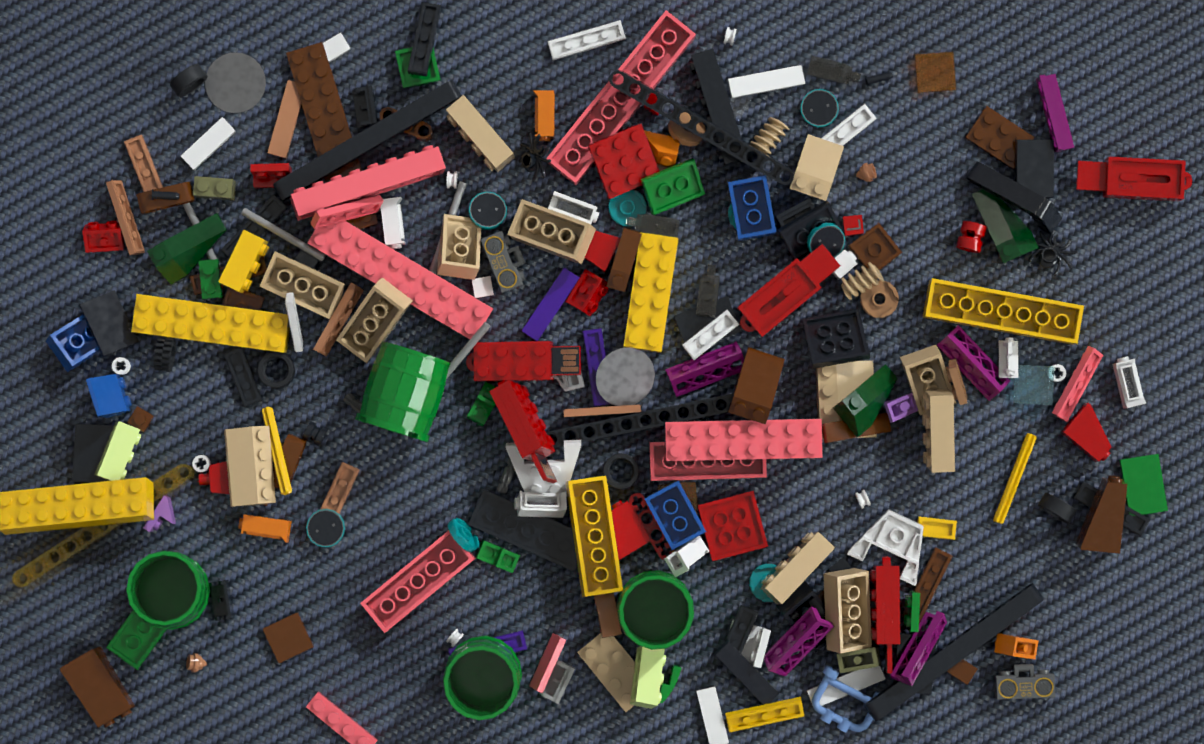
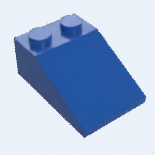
M83 315L49 335L45 341L67 372L100 351Z
M118 374L86 379L97 417L111 418L131 411L130 406H132L129 395L126 396L124 388H126L123 377H120Z

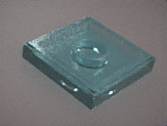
M1018 365V378H1014L1013 403L1053 405L1055 367Z

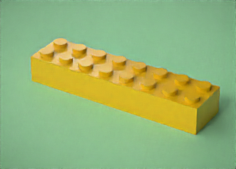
M932 278L928 284L923 318L1075 345L1078 344L1084 306Z
M136 294L131 332L287 353L290 325L287 314Z
M146 477L0 492V532L5 535L154 520L153 482Z

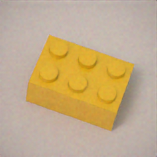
M243 230L218 282L240 293L248 291L252 284L250 280L252 274H257L261 266L258 263L261 256L265 257L268 252V242Z

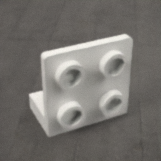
M753 625L741 654L753 666L761 668L771 630Z

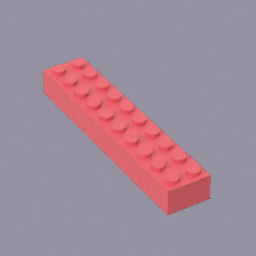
M666 10L618 70L628 73L655 89L695 39L696 34ZM615 74L613 81L616 84H621L624 78L621 74ZM608 81L546 158L551 160L548 164L574 185H577L594 164L587 145L620 132L642 103L614 88ZM633 83L630 85V91L633 94H637L640 92V86Z
M346 221L316 228L307 243L374 284L381 278H384L413 300L410 304L411 306L469 340L486 322L493 310L492 307Z

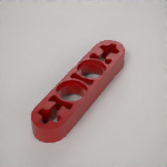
M640 493L632 494L629 498V504L649 535L650 542L658 556L664 560L667 556H662L661 552L663 549L661 546L657 548L655 544L661 543L666 538L663 533L658 541L651 538L653 530L658 529L661 531L647 505L645 497ZM635 496L642 498L643 501L640 503L643 508L645 505L648 507L647 510H643L639 515L636 512L640 510L638 506L632 505L633 497ZM644 513H650L652 515V522L649 524L643 523L641 516ZM668 542L664 543L666 548H671Z

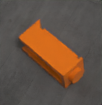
M533 90V94L537 97L535 98V138L540 134L539 141L550 142V139H554L555 93L554 90Z
M244 514L243 518H240L239 529H241V534L246 533L247 535L274 539L283 538L288 543L292 521Z

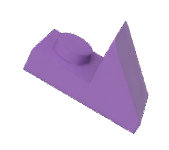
M912 393L884 403L890 422H895L918 411Z
M168 495L163 496L154 510V520L147 521L143 527L148 532L157 531L163 523L162 517L170 523L176 524L171 497Z

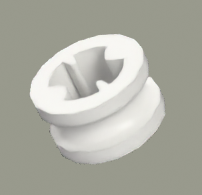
M727 27L723 44L730 43L733 46L737 29L731 30L730 27Z
M447 171V188L452 186L454 189H457V171L454 173Z
M116 358L112 363L113 371L120 375L127 374L131 368L130 362L126 358ZM125 362V370L120 369L118 371L117 367L119 366H117V363Z
M1057 364L1051 366L1047 374L1051 381L1059 382L1066 377V370L1062 365ZM1055 368L1062 372L1058 379L1055 378V375H1052V370L1055 371Z
M205 455L196 456L192 462L193 468L198 472L208 471L209 465H211L210 459ZM200 458H203V461L206 460L207 464L204 465V469L197 467Z
M862 490L860 494L858 492L855 493L861 509L865 505H871L865 490Z
M456 629L446 642H450L451 646L454 647L464 634H460L458 629Z

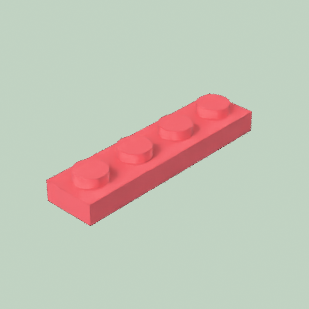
M381 195L368 196L362 200H353L342 205L337 204L331 208H321L315 212L311 225L316 229L377 213L384 200Z
M1087 347L1054 407L1052 414L1065 422H1068L1103 357V354L1095 348Z
M319 691L306 706L307 709L350 744H375L378 741Z

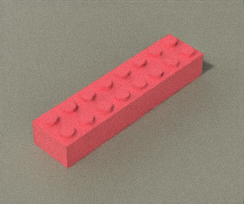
M433 145L422 148V151L416 154L415 151L404 154L403 158L398 160L396 157L385 160L386 163L378 165V163L367 166L368 169L361 172L360 169L350 171L348 176L342 177L338 175L330 178V182L323 183V181L312 184V187L309 189L301 187L293 190L294 193L291 194L290 200L297 220L300 221L312 217L321 208L327 209L337 204L342 205L353 200L365 199L368 196L373 197L443 174L446 167L439 147L434 148Z
M822 419L767 420L766 425L753 420L665 422L666 461L822 458Z

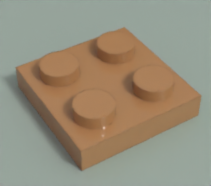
M955 358L949 360L946 374L949 383L953 382L951 386L954 400H958L959 404L963 405L967 404V393Z

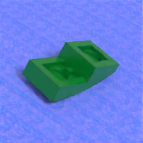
M485 382L467 415L469 420L482 427L496 405L489 392L496 387Z
M485 540L481 541L475 556L479 560L511 573L514 572L520 557L519 554Z
M672 664L669 682H663L660 685V693L662 695L660 703H663L674 689L681 672L679 665Z

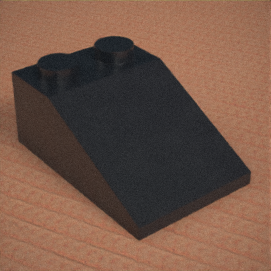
M806 581L783 604L776 605L792 626L810 607L816 608L821 619L825 620V603ZM820 625L816 631L822 630L824 626ZM826 636L813 648L815 653L826 645Z

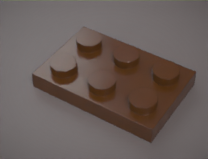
M986 106L965 139L1013 170L1015 168V140H1033L1034 136Z

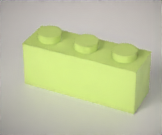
M120 421L115 422L95 472L96 476L109 481L124 480L127 470H125L126 464L131 462L134 452H132L134 444L137 445L141 438V434H139L140 429Z
M641 646L637 648L630 705L652 709L660 704L662 697L660 685H662L664 680L662 667L666 662L665 649L651 650Z

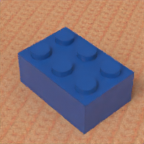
M766 175L728 182L738 241L776 234Z
M679 480L645 498L672 550L706 532Z

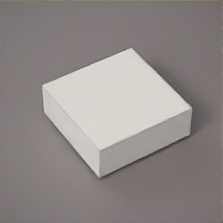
M491 276L472 280L475 298L494 295Z

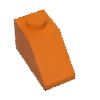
M644 130L656 163L664 166H674L680 145L679 140L676 138L674 140L669 135Z
M998 633L994 652L1014 657L1036 659L1039 640Z

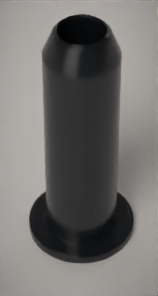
M891 72L869 77L865 75V82L867 87H869V84L889 80L893 75Z
M152 189V201L153 199L178 200L180 198V194L177 192L154 191Z

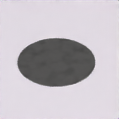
M228 53L216 59L207 71L208 77L205 81L206 92L211 102L219 109L230 113H241L253 108L261 100L266 87L265 74L260 64L251 56L243 53Z
M617 349L609 353L597 369L596 386L598 392L605 401L612 405H634L644 399L650 392L655 378L654 366L650 358L638 349Z

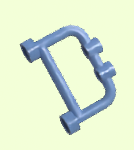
M826 665L822 671L825 676L812 698L814 710L821 714L820 719L828 724L831 721L838 723L836 727L847 733L848 729L855 732L866 730L873 721L869 712L861 724H855L849 719L841 717L820 705L819 701L828 685L864 703L872 699L836 680L839 671ZM876 691L873 697H875L880 692Z

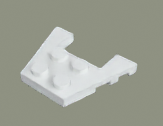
M564 440L565 459L547 460L557 479V482L554 484L542 479L534 462L524 461L515 443H506V450L524 492H566L567 494L566 482L571 481L581 448V440Z
M888 509L848 550L847 554L863 561L871 544H874L906 559L907 562L900 575V579L916 586L924 526Z

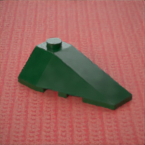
M983 189L972 194L1003 264L1039 248L1031 230L1003 200Z
M218 213L159 243L147 252L155 267L172 285L190 274L195 265L202 260L207 251L215 245L227 229Z
M886 364L833 407L857 438L872 426L898 379Z

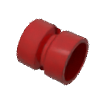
M963 221L960 230L962 236L958 237L956 248L980 253L983 243L981 238H984L987 227L979 223Z

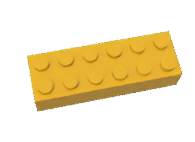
M640 232L642 236L638 246L623 348H635L661 353L678 238Z
M606 476L567 481L566 490L582 597L623 591L607 478Z

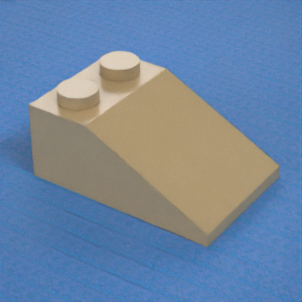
M808 134L789 189L826 201L844 146Z
M443 215L437 275L475 280L480 267L481 228L475 225L469 217Z
M937 345L900 357L919 415L926 414L925 407L922 406V395H925V390L949 389L952 393L944 361Z

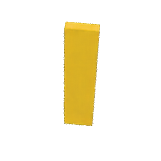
M801 697L727 712L725 715L730 733L804 717Z

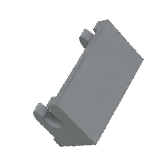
M557 660L543 693L540 692L541 696L559 704L575 667Z

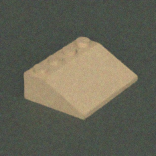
M854 361L816 368L818 419H822V424L842 421L833 407L874 374L873 361ZM874 434L858 438L877 437V435Z

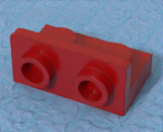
M250 164V172L253 175V187L274 188L273 184L276 181L292 173L290 164Z
M112 220L101 224L89 222L84 226L82 233L85 253L124 250L123 234L118 221Z
M585 269L565 302L591 316L597 310L602 297L606 295L608 282Z

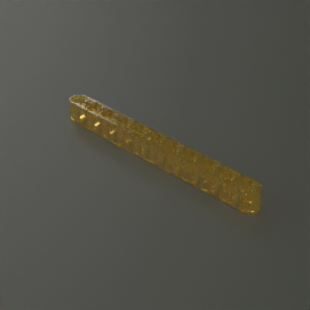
M180 464L153 481V487L157 492L154 504L161 500L164 495L170 494L190 481L195 474L194 468L189 464ZM184 467L189 470V475L186 478L180 475V471ZM166 478H170L173 481V485L169 489L164 485ZM124 523L110 524L105 531L100 526L83 527L16 571L12 577L13 583L17 587H27ZM86 531H90L92 534L90 541L84 539ZM70 541L76 545L73 552L68 550V543ZM54 552L59 554L58 562H54L51 558ZM38 562L43 565L41 573H38L35 569ZM21 573L27 576V581L24 584L19 580Z

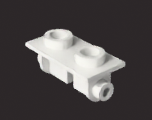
M1005 338V341L999 340V378H1018V341H1013V338Z

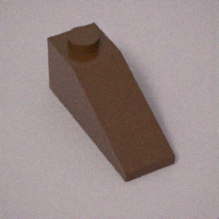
M627 228L623 229L606 287L625 292L642 236L640 232Z

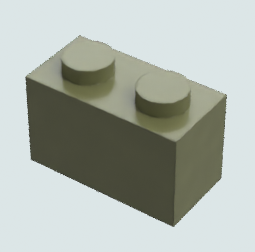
M194 177L193 196L196 198L235 201V180Z
M878 646L837 654L840 673L882 665Z

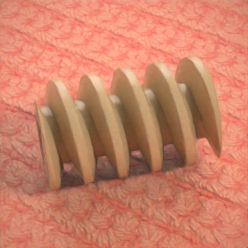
M769 117L768 122L770 124L764 123L763 127L765 130L760 129L758 131L760 136H754L756 142L750 141L749 144L771 155L769 147L775 149L776 146L773 142L780 143L781 140L778 136L785 137L783 129H790L780 120Z
M868 262L869 269L861 266L862 273L856 269L855 277L849 273L848 281L844 277L841 278V287L849 300H852V295L855 297L859 296L858 290L864 293L865 287L871 289L872 283L878 285V279L882 282L884 281L878 268L871 262Z

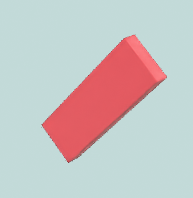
M552 633L529 685L536 691L543 693L566 642L564 638Z

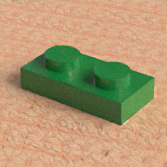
M219 259L199 261L202 299L222 298L221 283L218 282L220 279Z

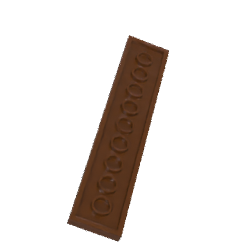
M323 42L286 53L318 157L352 138ZM359 158L325 177V182H330V178L338 175L342 177L348 176L350 171L360 169L361 172L362 167ZM376 213L346 220V222L360 230L379 224Z

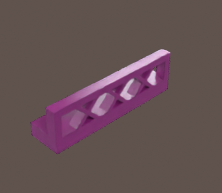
M1056 74L1040 75L1036 79L1050 137L1054 139V153L1072 149L1074 144Z
M959 325L937 344L950 360L956 358L959 370L988 401L999 394L1010 382L1008 378H999V368ZM957 333L962 341H959L954 334ZM969 348L974 351L975 355L969 352ZM982 362L988 366V369L982 366ZM995 376L1003 382L1001 385L996 381Z
M736 341L703 354L695 360L691 359L665 370L674 393L678 397L739 373L744 357ZM740 360L741 365L731 367L733 362ZM717 368H722V369H723V370L721 371V373H719V374H713V372H714L715 369H717ZM697 376H705L703 380L695 381ZM687 383L685 387L677 389L676 384Z
M810 607L764 655L768 671L786 676L834 627L833 623L821 619L818 610ZM820 625L824 626L822 630L816 631ZM812 639L810 642L804 643L806 640ZM800 651L797 655L791 656L794 652ZM787 664L783 669L779 668L781 665Z
M937 611L935 615L928 612L924 614L919 623V632H914L890 675L891 678L910 686L914 684L947 624L944 613ZM928 619H931L932 621L926 630L925 625ZM923 636L920 643L917 645L916 641L918 637ZM914 652L910 661H908L909 653ZM905 668L902 676L898 675L900 669Z

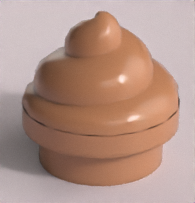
M864 163L857 172L856 177L866 182H871L874 178H877L873 163Z
M193 653V655H188L186 669L191 670L193 673L198 672L207 665L206 661L198 653Z

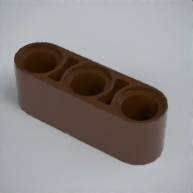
M390 107L382 109L379 115L380 120L384 119L385 114H393L398 110ZM424 121L402 132L422 142L431 140L433 136L431 126ZM421 128H428L429 133L427 136L422 137L419 135Z
M191 182L154 189V191L177 192L180 194L178 200L153 199L152 201V190L136 195L141 214L195 201Z
M292 434L287 435L282 447L290 484L307 443V440ZM274 467V487L280 490Z

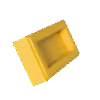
M918 517L917 523L924 526V537L955 540L957 521Z

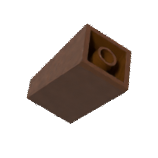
M748 347L728 412L766 425L785 359Z
M1108 475V478H1102L1076 540V545L1081 550L1120 554L1127 483L1120 476Z
M101 646L88 651L59 668L97 727L104 725L106 728L115 723L114 718L119 715L123 718L132 713L130 709L135 707Z

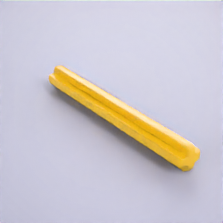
M265 407L262 409L265 426H269L271 452L280 492L282 495H288L292 493L273 408Z
M1027 433L995 513L993 521L999 524H1003L1033 449L1037 438L1033 434Z

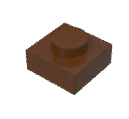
M137 406L127 423L145 432L155 416Z

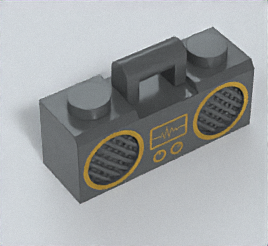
M502 231L480 239L502 294L524 286L522 281L526 279L522 269L517 270V267L526 264L519 246L509 249L508 246L511 245L508 235H503ZM514 253L517 263L512 264L509 254Z
M1033 664L1013 665L1014 674H1010V671H999V675H994V696L997 700L1056 697L1055 676L1053 673H1049L1048 669L1037 670V673H1034ZM1019 672H1029V676H1019Z

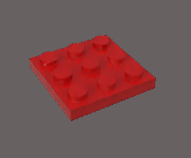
M641 123L587 145L608 199L641 186L640 179L659 172Z
M754 491L697 505L702 525L706 530L705 536L712 561L768 547Z

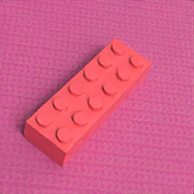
M649 442L650 481L767 478L766 459L666 461L665 442Z
M448 530L360 604L382 631L386 633L476 558L471 552L463 549L453 539Z

